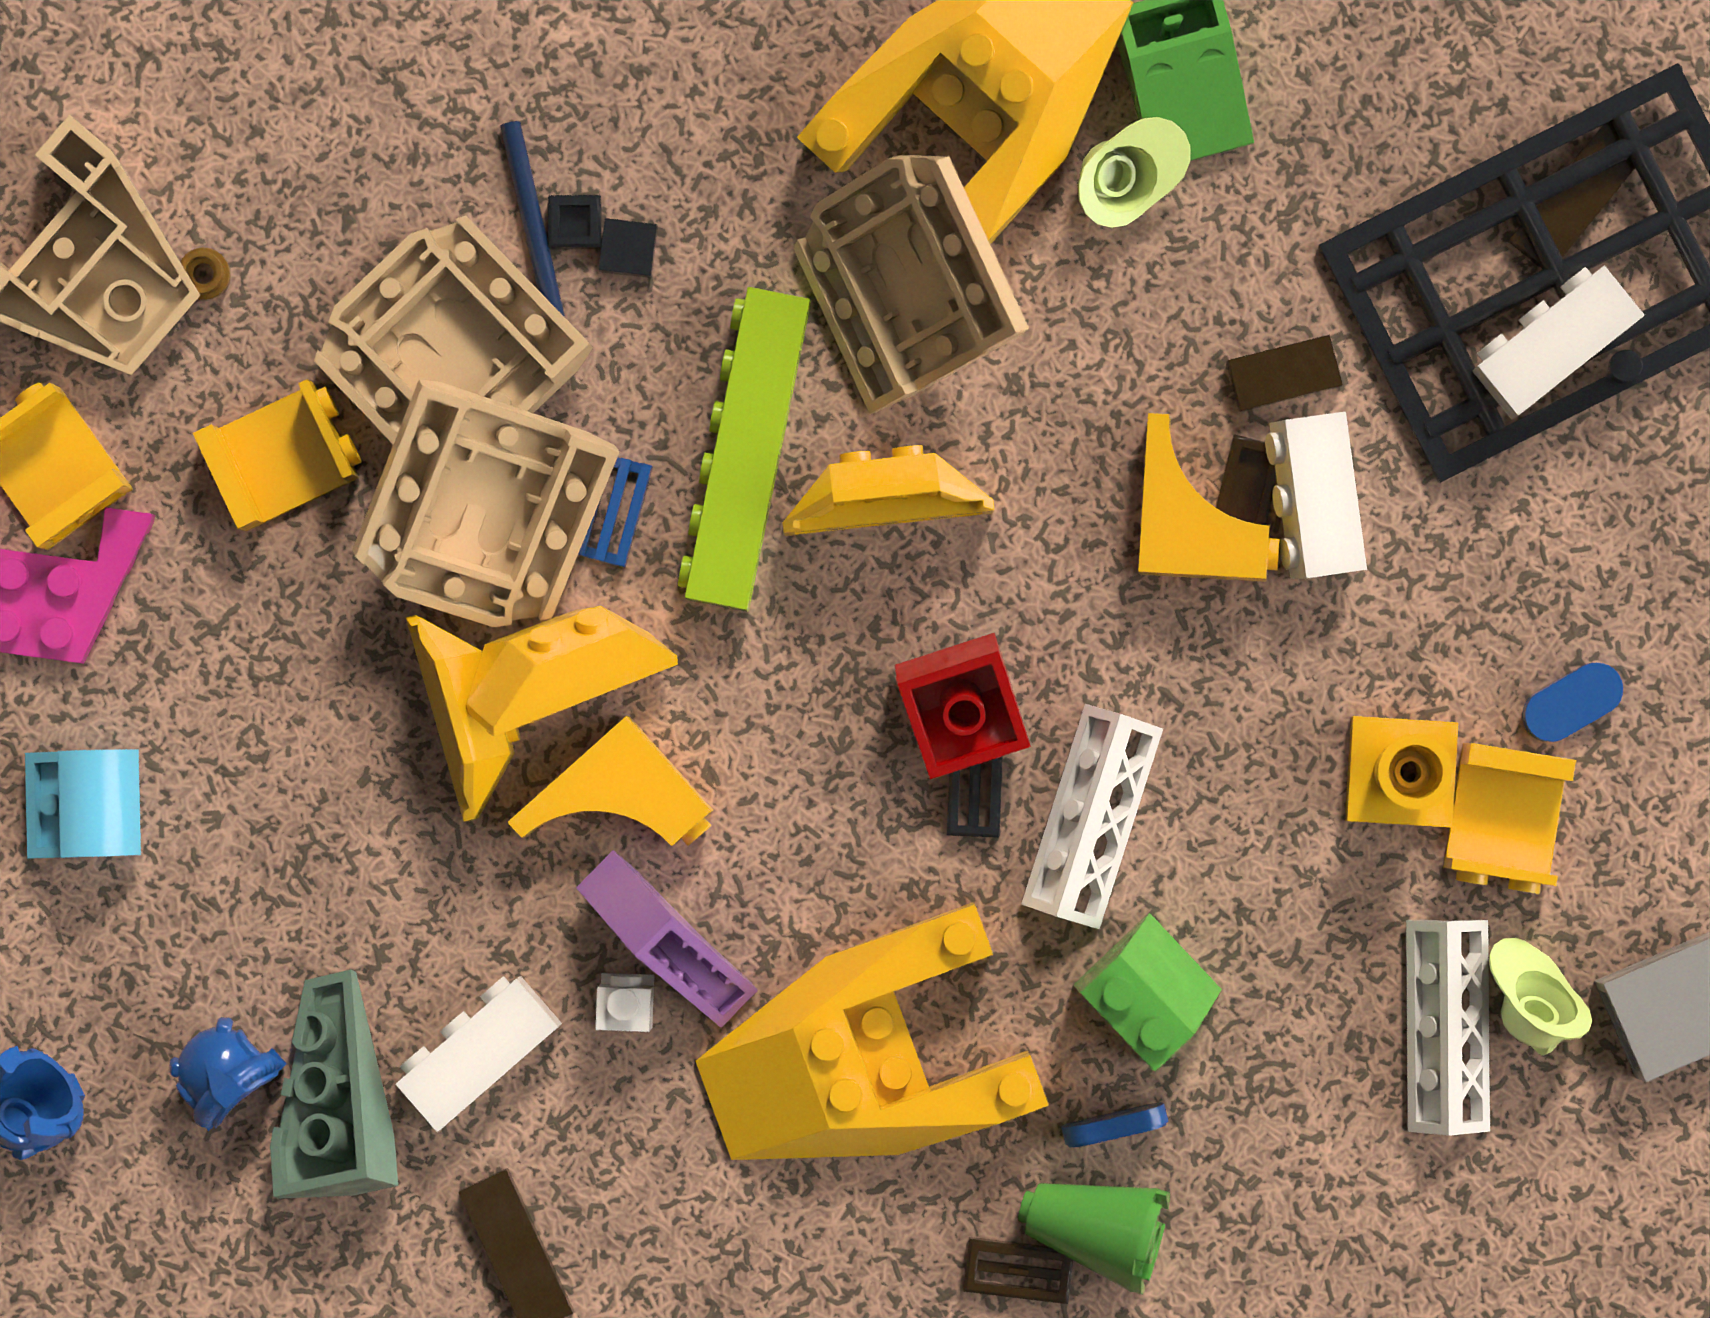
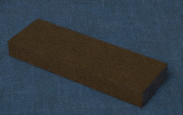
M1611 121L1600 126L1569 165L1620 140ZM1630 158L1536 205L1562 258L1634 171L1635 167ZM1520 225L1508 239V242L1543 270L1544 268L1522 225Z
M509 1169L501 1170L461 1189L458 1193L516 1318H565L573 1314L574 1309Z

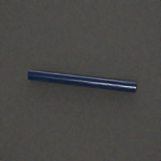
M507 122L500 125L537 289L565 317L521 122Z

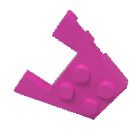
M105 507L99 554L96 562L0 549V652L84 664L114 604L113 601L126 575L129 574L147 533L149 534L154 524L155 515Z

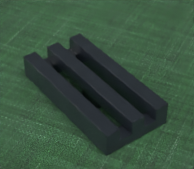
M1003 756L991 760L989 827L979 826L981 763L970 767L968 826L958 825L960 770L949 773L947 836L999 838Z

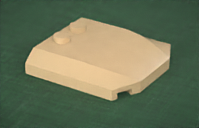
M900 155L886 159L819 201L810 215L813 223L806 237L798 239L793 248L870 414L881 411L923 391L1022 336L1029 329L949 157Z
M467 216L455 219L456 223L431 231L426 228L409 234L334 306L328 321L331 326L321 352L317 350L314 362L393 445L419 379L442 382L534 413L579 370L593 349L591 344Z
M419 379L352 551L355 557L363 565L365 564L395 597L491 627L512 625V620L538 617L540 621L552 619L620 451L615 445L587 431L442 382Z

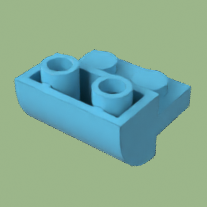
M139 749L25 753L27 859L141 855Z

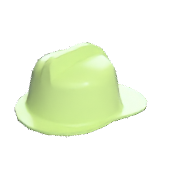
M1160 117L1144 118L1127 126L1109 141H1103L1093 147L1083 159L1078 181V197L1084 213L1096 224L1110 228L1125 226L1140 217L1148 208L1172 191L1184 178L1190 164V143L1185 132L1173 121Z
M1503 938L1493 945L1489 955L1490 970L1497 985L1505 995L1501 1008L1503 1025L1518 1041L1531 1046L1538 1054L1543 1056L1551 1053L1564 1039L1581 1038L1589 1032L1592 1024L1589 1008L1572 989L1549 956L1519 938Z

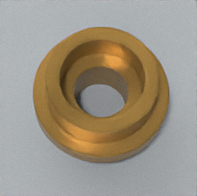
M202 247L193 249L183 256L180 262L200 294L197 300L207 301L215 299L227 289L231 278V271L223 255L213 249ZM201 265H210L214 272L212 280L207 284H200L195 278V272Z

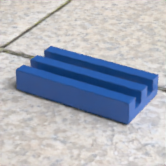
M617 457L614 467L618 468L597 549L588 547L600 502L578 555L626 568L653 466ZM629 472L637 473L639 475L618 552L613 554L608 552L628 475Z

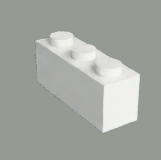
M1605 265L1593 275L1586 267L1560 287L1566 294L1563 299L1551 308L1543 300L1518 320L1525 329L1510 341L1503 334H1500L1477 353L1483 362L1472 370L1511 420L1520 415L1645 316Z
M1346 412L1269 423L1271 433L1266 435V454L1270 464L1275 465L1278 485L1273 488V505L1277 516L1282 517L1285 538H1282L1280 541V557L1286 570L1289 569L1290 579L1312 578L1367 570Z
M503 976L480 996L486 1005L470 1018L463 1011L440 1031L446 1040L432 1053L423 1046L400 1066L406 1075L396 1085L437 1132L562 1024L521 976L511 984Z

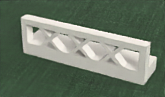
M1085 704L1021 903L1022 905L1059 918L1100 929L1163 731L1162 728L1120 713ZM1131 730L1142 733L1136 754L1128 760L1125 749ZM1121 783L1123 795L1120 805L1112 810L1109 799L1113 788ZM1105 833L1107 839L1104 855L1096 860L1093 853L1097 838ZM1089 884L1092 893L1085 913L1075 911L1080 890Z
M1406 920L1408 1132L1447 1136L1490 1131L1488 920ZM1461 932H1469V954L1466 959L1461 955ZM1465 988L1470 992V1006L1466 1012L1462 1009V993ZM1467 1040L1470 1044V1059L1465 1066L1462 1061V1047ZM1466 1094H1468L1470 1097L1471 1120L1463 1121L1462 1101Z

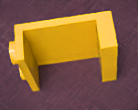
M306 379L298 383L300 390L220 428L211 424L193 433L237 529L247 532L359 478L354 466L362 462L349 434L340 437L332 418L338 416L339 412L326 386L318 390L312 381Z
M37 383L20 393L15 399L17 406L0 417V485L30 526L25 531L36 547L49 550L105 510V507L108 508L133 490V488L63 390L52 383H48L45 386L42 383Z
M1463 743L1454 797L1453 828H1449L1443 868L1457 870L1456 881L1487 885L1488 877L1491 875L1509 878L1508 889L1540 894L1541 884L1556 886L1558 876L1551 875L1550 871L1564 782L1573 781L1576 760L1475 743Z

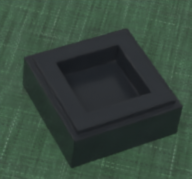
M548 195L550 250L601 249V195Z
M605 218L599 272L652 278L658 230L657 224Z

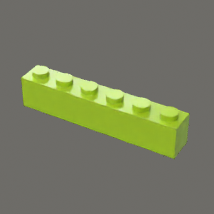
M748 286L745 300L735 299L730 329L739 331L735 351L725 349L719 379L720 381L728 382L725 401L714 402L709 432L718 433L714 454L705 452L703 456L699 483L707 485L704 505L694 504L688 535L697 536L693 557L683 556L678 579V586L687 588L685 594L687 600L749 612L811 306L809 298Z

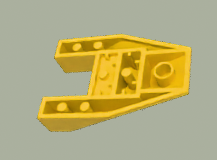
M937 0L910 16L828 100L797 138L835 173L845 172L914 94L987 160L967 183L964 190L991 245L1067 159L1134 2L1131 0Z
M974 902L825 956L695 1060L731 1160L900 1155L994 1126L1049 1106L1028 1050L930 1087L919 1061L894 991L994 955Z

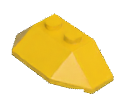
M922 445L891 449V458L871 460L870 451L848 452L839 454L840 463L829 464L782 522L784 536L993 514L994 501L936 453L924 454Z
M603 606L576 609L486 643L466 703L467 712L495 737L678 665L677 655L649 632Z
M413 615L406 617L463 822L478 819L515 754L512 742L520 740L519 730L515 728L494 737L467 712L466 703L483 650L421 616Z

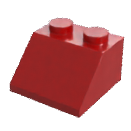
M995 632L895 665L897 685L930 779L1031 747Z

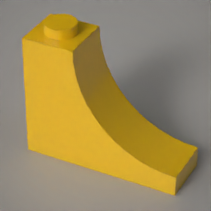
M1148 413L1139 574L1266 582L1267 570H1278L1279 539L1269 538L1268 525L1253 524L1227 515L1207 502L1187 480L1175 457L1171 439L1170 415Z
M626 716L510 819L508 823L521 838H524L540 826L564 815L582 811L610 812L641 822L662 836L671 846H674L681 839L689 846L712 826L705 817L713 809L631 717Z

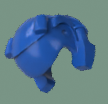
M220 1017L217 1020L216 1027L209 1028L195 1035L187 1042L180 1057H173L169 1063V1073L173 1077H178L179 1080L176 1084L178 1092L186 1103L194 1109L193 1115L196 1124L200 1127H205L208 1131L213 1127L217 1128L232 1108L250 1093L273 1080L278 1075V1072L287 1065L273 1048L267 1053L259 1052L247 1039L243 1030L235 1031L232 1029L233 1020L228 1017Z
M15 1046L1 1053L0 1146L11 1150L14 1158L23 1160L41 1151L48 1150L58 1145L64 1139H69L75 1135L82 1125L84 1117L82 1101L85 1098V1094L75 1074H68L58 1062L37 1049L30 1048L27 1051H19L18 1046Z

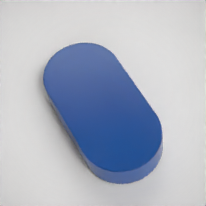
M1589 663L1582 665L1531 695L1523 707V724L1528 733L1540 741H1560L1615 709L1623 696L1622 679L1618 672L1607 664Z
M1160 1102L1070 1122L1061 1126L1065 1145L1069 1148L1155 1130L1166 1126V1123L1169 1121L1165 1104Z

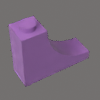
M614 850L576 887L639 960L721 1028L758 991L634 867Z

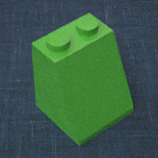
M1150 913L1073 984L1154 1071L1158 1070L1196 1033L1222 990Z

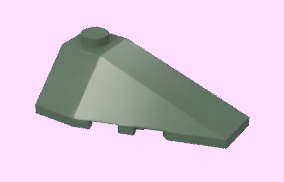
M347 970L305 980L292 1043L296 1047L290 1079L284 1078L281 1095L286 1097L280 1127L273 1128L270 1142L273 1197L280 1199L353 1196L397 1187L398 1174L395 1136L357 973L353 970Z

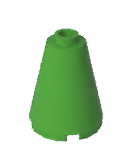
M1039 1183L1035 1192H1025L1020 1206L1018 1221L1026 1223L1025 1234L1130 1292L1144 1294L1145 1286L1143 1279L1150 1281L1166 1225L1158 1222L1161 1208L1169 1209L1170 1192L1160 1190L1159 1188Z

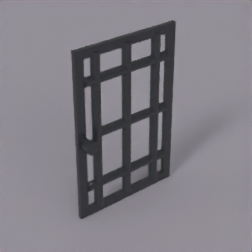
M1679 63L1318 245V251L1323 254L1439 483L1710 348L1709 324L1643 358H1640L1632 350H1621L1615 353L1609 361V375L1505 426L1497 410V407L1500 406L1499 403L1473 373L1472 370L1476 367L1459 336L1552 288L1556 291L1559 299H1563L1566 294L1560 287L1586 267L1590 270L1665 231H1668L1695 285L1643 310L1642 312L1645 316L1588 361L1704 303L1710 313V265L1687 223V220L1710 209V186L1677 202L1649 149L1686 130L1710 175V124ZM1667 93L1676 112L1639 129L1631 111ZM1610 121L1612 122L1620 140L1527 187L1525 186L1517 168ZM1630 158L1657 212L1563 259L1536 205ZM1496 179L1499 180L1507 196L1506 198L1415 244L1412 243L1404 228L1405 225ZM1517 215L1544 269L1449 316L1423 262ZM1385 236L1394 254L1356 272L1348 254ZM1404 273L1430 327L1393 344L1367 291ZM1441 345L1468 399L1430 417L1403 363ZM1478 418L1487 436L1449 454L1440 436Z

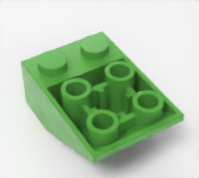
M1143 0L1133 3L1118 38L1117 46L1138 120L1160 117L1173 121L1185 132L1190 143V161L1254 144L1234 39L1223 0Z

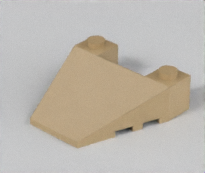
M68 115L36 152L35 156L70 184L77 192L10 269L0 262V322L132 375L200 297V294L115 153L75 118Z

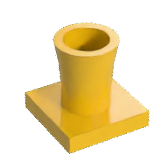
M1351 716L1345 821L1453 828L1459 722ZM1408 761L1413 762L1416 768V776L1412 782H1406L1400 774L1402 765Z

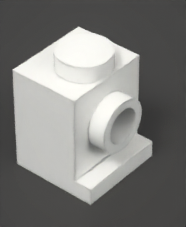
M601 973V984L597 987L596 1030L649 1032L653 1025L654 975Z

